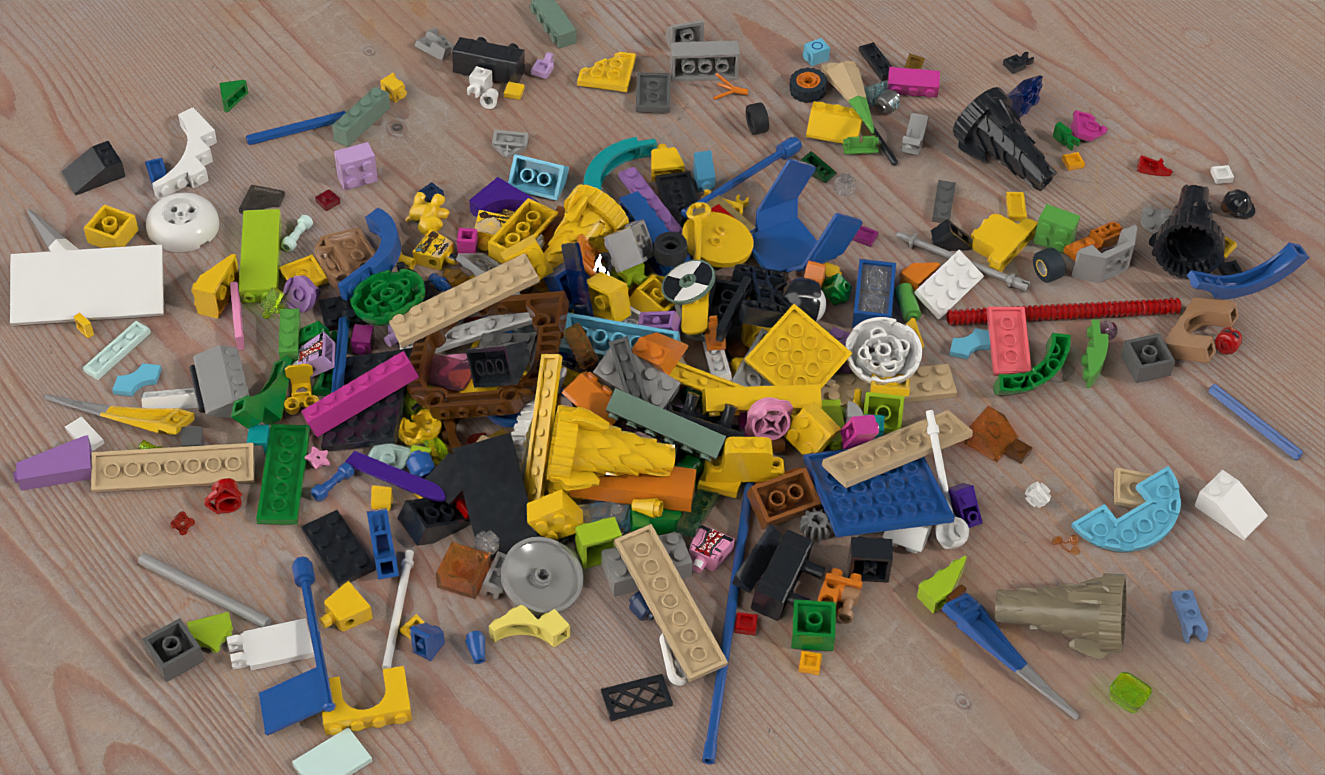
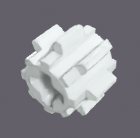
M1037 481L1026 489L1025 495L1027 497L1025 499L1033 507L1040 508L1050 501L1051 495L1049 493L1051 491L1045 484Z

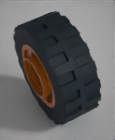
M807 67L792 73L790 78V94L794 99L804 103L819 101L826 94L827 78L820 70Z

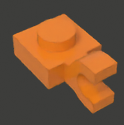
M717 315L709 316V330L705 331L707 351L725 350L727 346L726 339L722 342L716 341Z

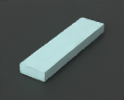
M135 321L83 367L84 372L99 380L151 333L150 329Z

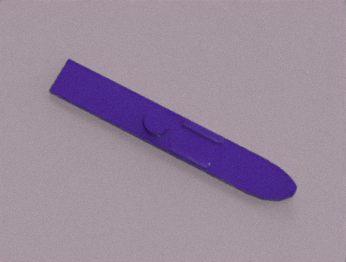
M353 451L345 461L353 469L426 499L434 501H445L446 499L444 491L435 483L357 451Z

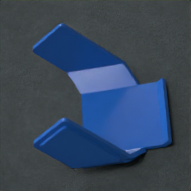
M788 159L756 210L755 233L751 234L754 242L751 255L762 268L781 272L795 270L799 272L806 270L808 261L823 264L836 259L837 256L845 252L863 224L858 218L836 213L818 241L797 217L798 197L816 169L811 164Z

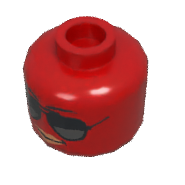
M1224 328L1215 338V346L1222 354H1233L1242 344V335L1235 328Z

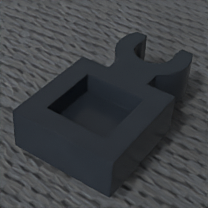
M1024 52L1022 56L1015 54L1004 59L1003 65L1012 74L1026 69L1027 65L1033 64L1034 57L1028 58L1029 52Z

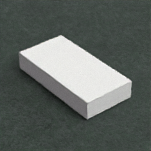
M82 416L65 426L66 431L74 440L88 435L92 451L105 444L101 436Z

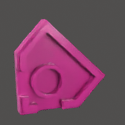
M1077 110L1073 113L1071 130L1072 135L1078 139L1091 142L1106 134L1108 129L1104 125H1099L1092 114Z

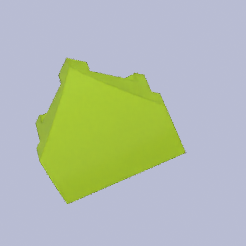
M229 611L187 622L189 632L199 646L210 648L213 653L219 652L221 650L220 645L227 641V637L232 636L231 631L233 627Z

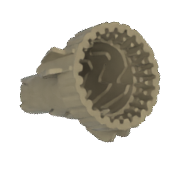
M1103 573V577L1093 578L1079 584L1067 583L1059 586H1043L1042 589L1024 587L1018 588V590L997 589L995 620L1005 624L1029 625V629H1039L1074 638L1069 642V648L1096 659H1104L1108 654L1122 653L1126 627V574Z

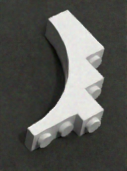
M194 108L178 114L180 126L188 138L187 146L177 165L164 177L152 183L154 194L158 200L188 185L194 189L209 181L207 170L204 166L213 162L209 146L217 143L215 130Z

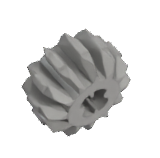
M814 508L812 512L806 511L805 516H802L800 530L804 533L805 537H810L813 541L816 539L820 543L822 539L828 540L829 535H832L833 528L823 509L819 512Z

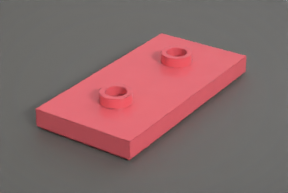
M987 307L993 376H998L999 374H1024L1031 371L1025 307Z

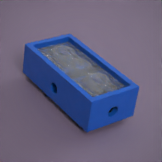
M859 259L852 328L867 319L876 317L891 318L896 263Z

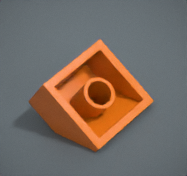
M656 332L640 337L632 348V352L665 374L670 375L688 348V345Z

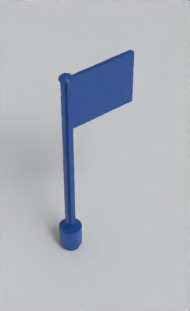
M307 557L296 558L292 565L295 584L298 587H302L316 667L259 693L264 729L267 736L319 712H331L336 707L332 699L311 585L315 582L313 564Z

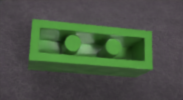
M299 308L280 309L279 358L288 356L292 359V363L299 360V349L301 348L299 335L302 323Z

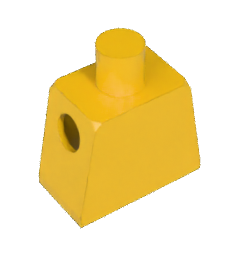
M662 143L657 145V149L651 151V182H655V175L685 172V165L675 147L667 148L666 144Z
M347 581L324 601L326 614L319 618V622L324 629L335 624L340 631L344 632L373 619L371 606L354 586Z

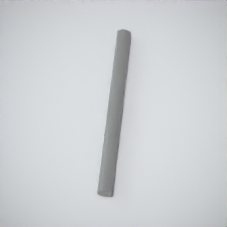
M146 553L141 554L138 559L140 565L259 627H266L271 624L270 617Z

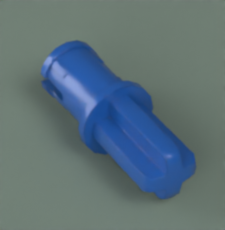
M437 273L430 274L428 280L437 291L445 292L452 288L446 278L439 276Z

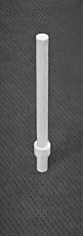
M928 410L926 411L927 433L931 438L939 485L953 513L938 437L940 433L939 426L936 425L934 411Z

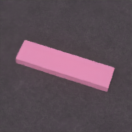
M231 282L235 340L238 350H243L245 343L239 287L237 282Z

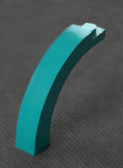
M636 136L608 146L589 164L585 172L583 185L586 184L601 190L605 178L616 167L631 160L651 157V151L657 149L656 139L638 141Z

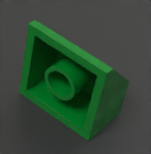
M794 599L791 649L833 651L835 643L836 602Z

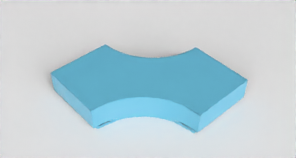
M975 328L973 333L967 337L953 338L949 356L968 359L975 351L989 350V331Z
M142 363L135 372L128 375H118L112 389L113 394L133 396L138 389L144 386L156 385L162 370L161 365Z

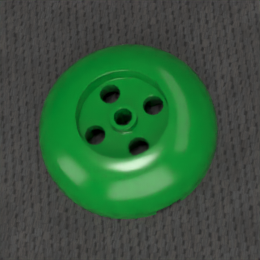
M400 269V272H391L390 270H385L373 274L360 282L353 290L354 295L350 301L354 312L364 322L377 326L390 325L389 321L395 315H404L412 307L424 301L425 285L422 277L414 271Z

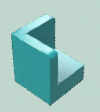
M255 425L249 428L247 443H253L254 446H263L265 455L270 434L269 425Z

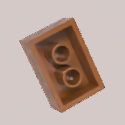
M806 468L751 486L747 493V497L762 530L767 529L770 524L776 526L804 516L806 511L812 512L814 508L817 511L821 505V501Z

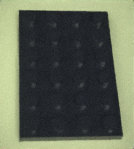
M412 348L346 357L344 385L404 351L410 361ZM403 386L325 432L321 444L322 450L335 451L397 443L407 386Z

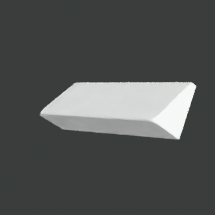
M194 388L144 392L141 399L142 408H198Z

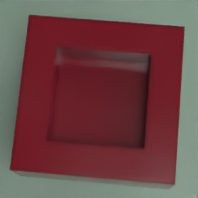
M330 189L315 197L316 203L325 211L340 204V198Z

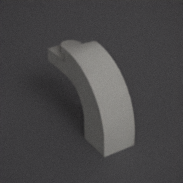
M911 113L906 136H903L902 152L920 154L928 125V116Z

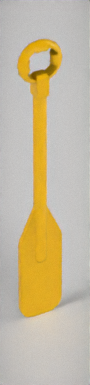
M704 202L690 205L686 212L687 217L694 221L695 226L693 260H701L703 220L707 219L711 213L710 206ZM705 208V214L693 216L694 209ZM709 292L695 302L682 305L681 329L684 334H701L707 330Z

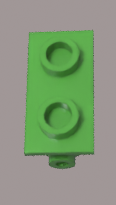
M875 135L863 136L862 142H860V137H847L843 139L842 143L844 154L879 153L877 146L879 139Z

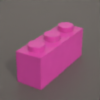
M889 67L887 89L902 95L938 97L940 71Z

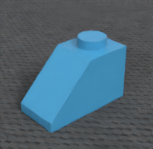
M711 150L696 152L693 155V181L698 193L704 192L705 189L715 190V171Z

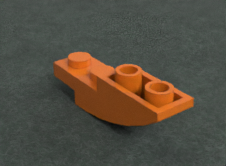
M1115 221L1091 230L1089 236L1066 245L1063 252L1074 261L1076 260L1077 252L1081 248L1093 245L1100 253H1103L1119 240L1120 232L1124 228Z

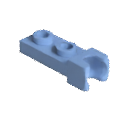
M1193 590L1172 591L1171 599L1182 628L1184 641L1190 643L1189 637L1196 635L1201 642H1205L1208 636V628L1205 620L1202 619Z

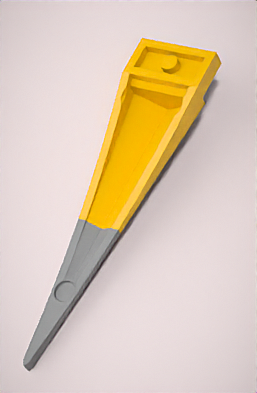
M45 394L46 400L160 434L176 435L182 430V427L188 426L195 420V413L179 408L111 406Z

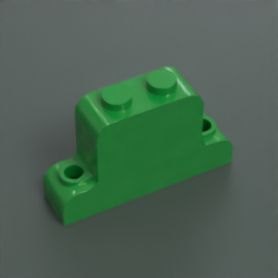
M629 504L630 533L652 524L657 535H664L679 531V526L684 525L683 511L663 509L660 517L652 518L632 511V505Z

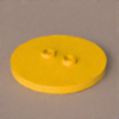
M711 212L710 216L703 220L701 260L708 262L714 267L727 268L734 267L736 264H742L750 257L754 242L750 231L744 224L731 216ZM688 219L683 226L681 235L687 240L688 253L694 256L695 226L694 221Z

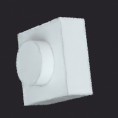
M1229 165L1211 168L1210 172L1216 184L1233 182L1234 176Z

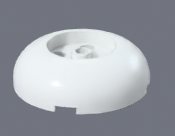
M186 192L171 194L160 199L150 209L146 219V231L150 241L152 240L157 245L162 244L163 250L170 252H189L199 249L200 245L207 241L210 242L216 236L220 225L218 213L211 202L200 195Z
M876 317L867 319L855 326L846 340L845 347L852 352V355L847 359V363L853 373L868 384H871V381H875V384L880 385L894 382L898 384L903 383L916 372L921 362L922 345L919 337L908 325L904 326L893 318ZM870 348L875 350L873 353H869ZM895 374H903L904 376L895 377ZM878 377H882V378H884V377H894V378H890V379H886V380H881V379H879Z

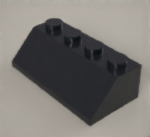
M526 341L487 344L466 350L474 388L517 385L530 361L529 348Z

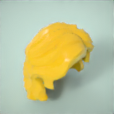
M427 409L421 410L417 414H412L411 419H414L412 422L405 417L401 420L398 438L407 445L431 443L437 439L442 429L440 419L432 418Z

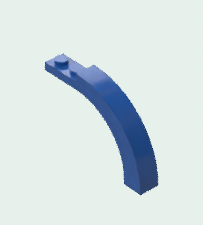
M376 208L365 216L369 231L381 238L378 250L365 264L337 284L342 299L346 301L353 297V290L360 282L378 272L392 271L399 260L401 241L393 218L380 208Z
M1289 242L1269 260L1245 272L1220 276L1191 270L1187 277L1191 281L1190 284L1193 288L1211 292L1214 298H1238L1256 293L1281 281L1309 259V256L1300 244Z

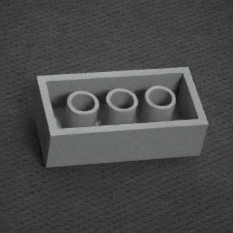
M738 41L671 42V81L720 80L716 73L726 80H738L740 57Z
M609 349L593 374L598 378L597 381L601 385L608 386L613 392L615 388L624 392L611 349ZM633 354L649 403L666 410L668 404L671 403L677 394L680 382Z
M680 531L658 536L682 579L692 577L693 562ZM613 547L602 550L601 565L613 597L639 591L617 548Z

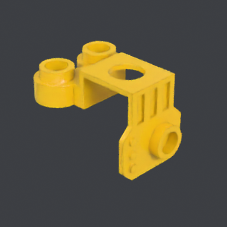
M299 364L287 366L285 373L286 377L291 379L292 393L291 397L285 400L284 407L287 413L294 415L299 412L300 407H305L306 409L308 406L319 401V398L312 395L310 376L313 375L312 365ZM299 388L307 389V392L296 393Z

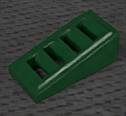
M812 151L800 160L817 167L812 176L824 183H827L837 174L834 169Z

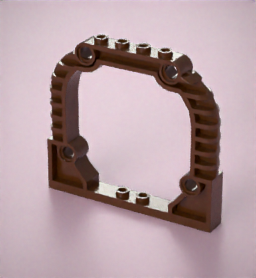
M565 291L511 295L467 316L480 317L529 313L538 340L531 369L517 385L500 386L494 391L449 394L446 389L441 387L429 388V376L435 350L445 344V334L459 323L457 321L414 342L410 362L419 378L406 385L411 397L421 407L429 410L434 419L485 417L519 413L524 408V404L532 401L536 394L541 354H559L561 339L564 338L569 308Z

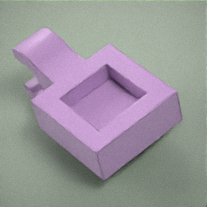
M547 52L543 60L538 59L531 69V74L547 79L554 68V60H552L554 54Z

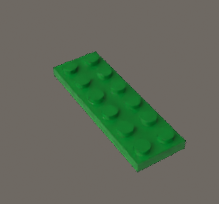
M271 424L256 516L257 524L298 525L307 462L305 456L308 455L311 427L309 425Z

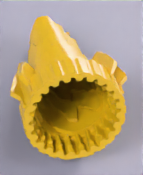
M586 184L577 185L564 201L565 217L557 227L553 238L549 241V247L544 252V255L552 269L569 258H577V237L581 233L602 253H609L605 247L604 237L624 230L625 225L629 223V219L622 207L608 194ZM544 278L533 285L539 293L550 292Z
M558 405L549 452L547 480L559 483L564 490L570 491L599 486L600 479L597 476H604L605 474L613 476L625 474L639 476V473L655 476H670L675 464V445L658 443L657 439L640 437L635 433L622 431L621 428L609 425V422L583 407L576 408Z

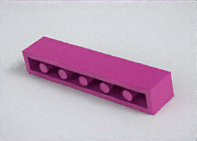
M404 351L342 386L340 389L325 396L323 399L302 410V413L315 435L319 437L419 378Z

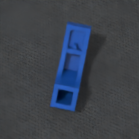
M387 508L366 511L378 580L399 576Z

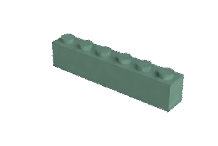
M615 388L605 411L612 420L619 421L621 419L626 421V425L633 429L642 428L645 430V434L651 437L660 436L664 438L663 441L667 444L674 445L676 443L682 446L681 449L685 452L692 454L694 451L699 453L700 458L711 462V459L716 460L726 438L722 434Z

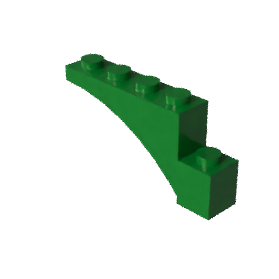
M285 356L274 362L267 382L255 396L246 395L234 401L231 417L247 429L259 425L261 422L265 425H271L281 420L289 378L286 377L285 368L292 365V359Z

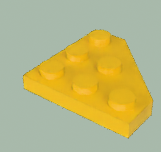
M618 52L608 60L604 58L596 62L595 66L580 69L577 86L627 92L636 61V54Z

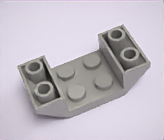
M644 219L631 221L625 225L624 230L604 237L605 247L610 253L612 266L616 269L617 273L643 263L654 256V246Z
M1133 225L1129 228H1124L1120 232L1117 246L1104 251L1102 254L1093 245L1081 248L1077 252L1072 277L1101 283L1127 271L1135 246L1137 226Z

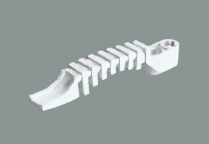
M563 367L560 371L558 393L567 373L566 367ZM536 394L532 401L524 404V408L520 411L521 416L517 418L518 423L514 425L515 431L511 433L523 480L525 478Z

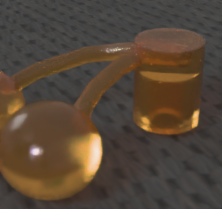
M1071 535L1069 541L1066 542L1062 541L1060 536L1052 539L1053 545L1060 544L1067 552L1074 555L1080 554L1078 547L1074 546L1069 551L1062 545V543L1069 542L1072 545H1077L1079 543L1077 535Z

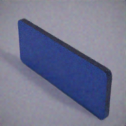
M578 242L562 244L561 248L574 314L594 317L580 244Z

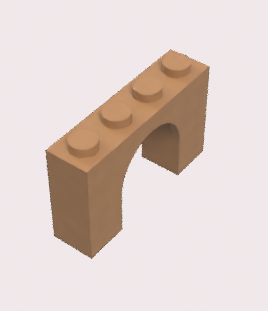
M1194 297L1185 312L1180 316L1176 325L1171 329L1168 337L1164 339L1173 358L1209 363L1216 352L1213 337L1191 333L1204 326L1232 327L1239 317L1236 302Z

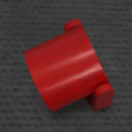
M223 478L216 481L212 485V491L204 499L205 507L218 515L235 512L242 505V493L238 489L237 482L231 478Z

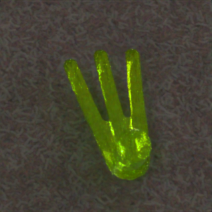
M438 437L425 440L426 448L434 446L440 461L449 454L445 445Z

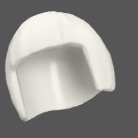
M955 517L953 523L935 526L936 538L945 549L959 548L964 545L969 537V527L961 518Z

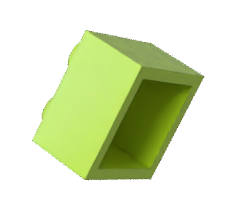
M615 517L603 518L599 521L575 526L576 552L580 557L582 568L587 569L601 565V551L616 547L614 539L621 537L622 534Z

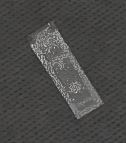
M613 502L578 505L583 510V523L615 517L621 534L624 536L628 523L629 505Z

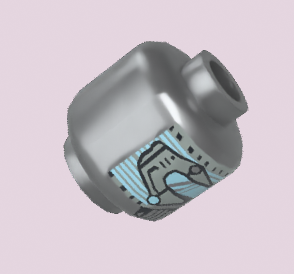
M890 89L883 91L875 100L877 111L881 114H892L900 106V95Z

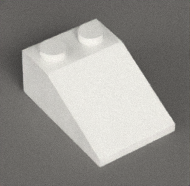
M1224 470L1199 492L1195 503L1196 508L1242 540H1245L1268 516L1240 481Z

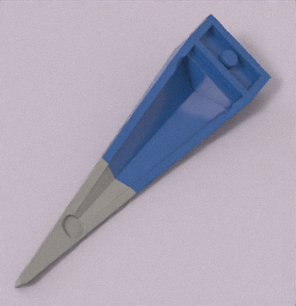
M967 593L944 605L942 611L951 620L957 622V628L1075 720L1078 719V713L1057 695L1017 652L983 605Z

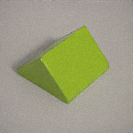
M866 391L863 416L865 414L884 416V433L899 430L902 425L905 396Z

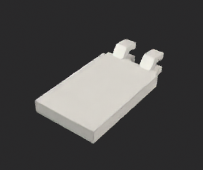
M306 618L243 631L240 635L236 634L227 637L229 652L244 650V653L230 654L233 670L250 666L252 671L314 657Z

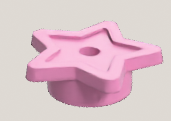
M312 447L311 453L305 456V459L309 460L310 465L315 469L323 465H330L326 458L327 450L319 451L317 448Z

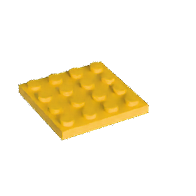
M793 304L748 354L744 362L773 386L821 384L822 389L852 355V352L798 306Z

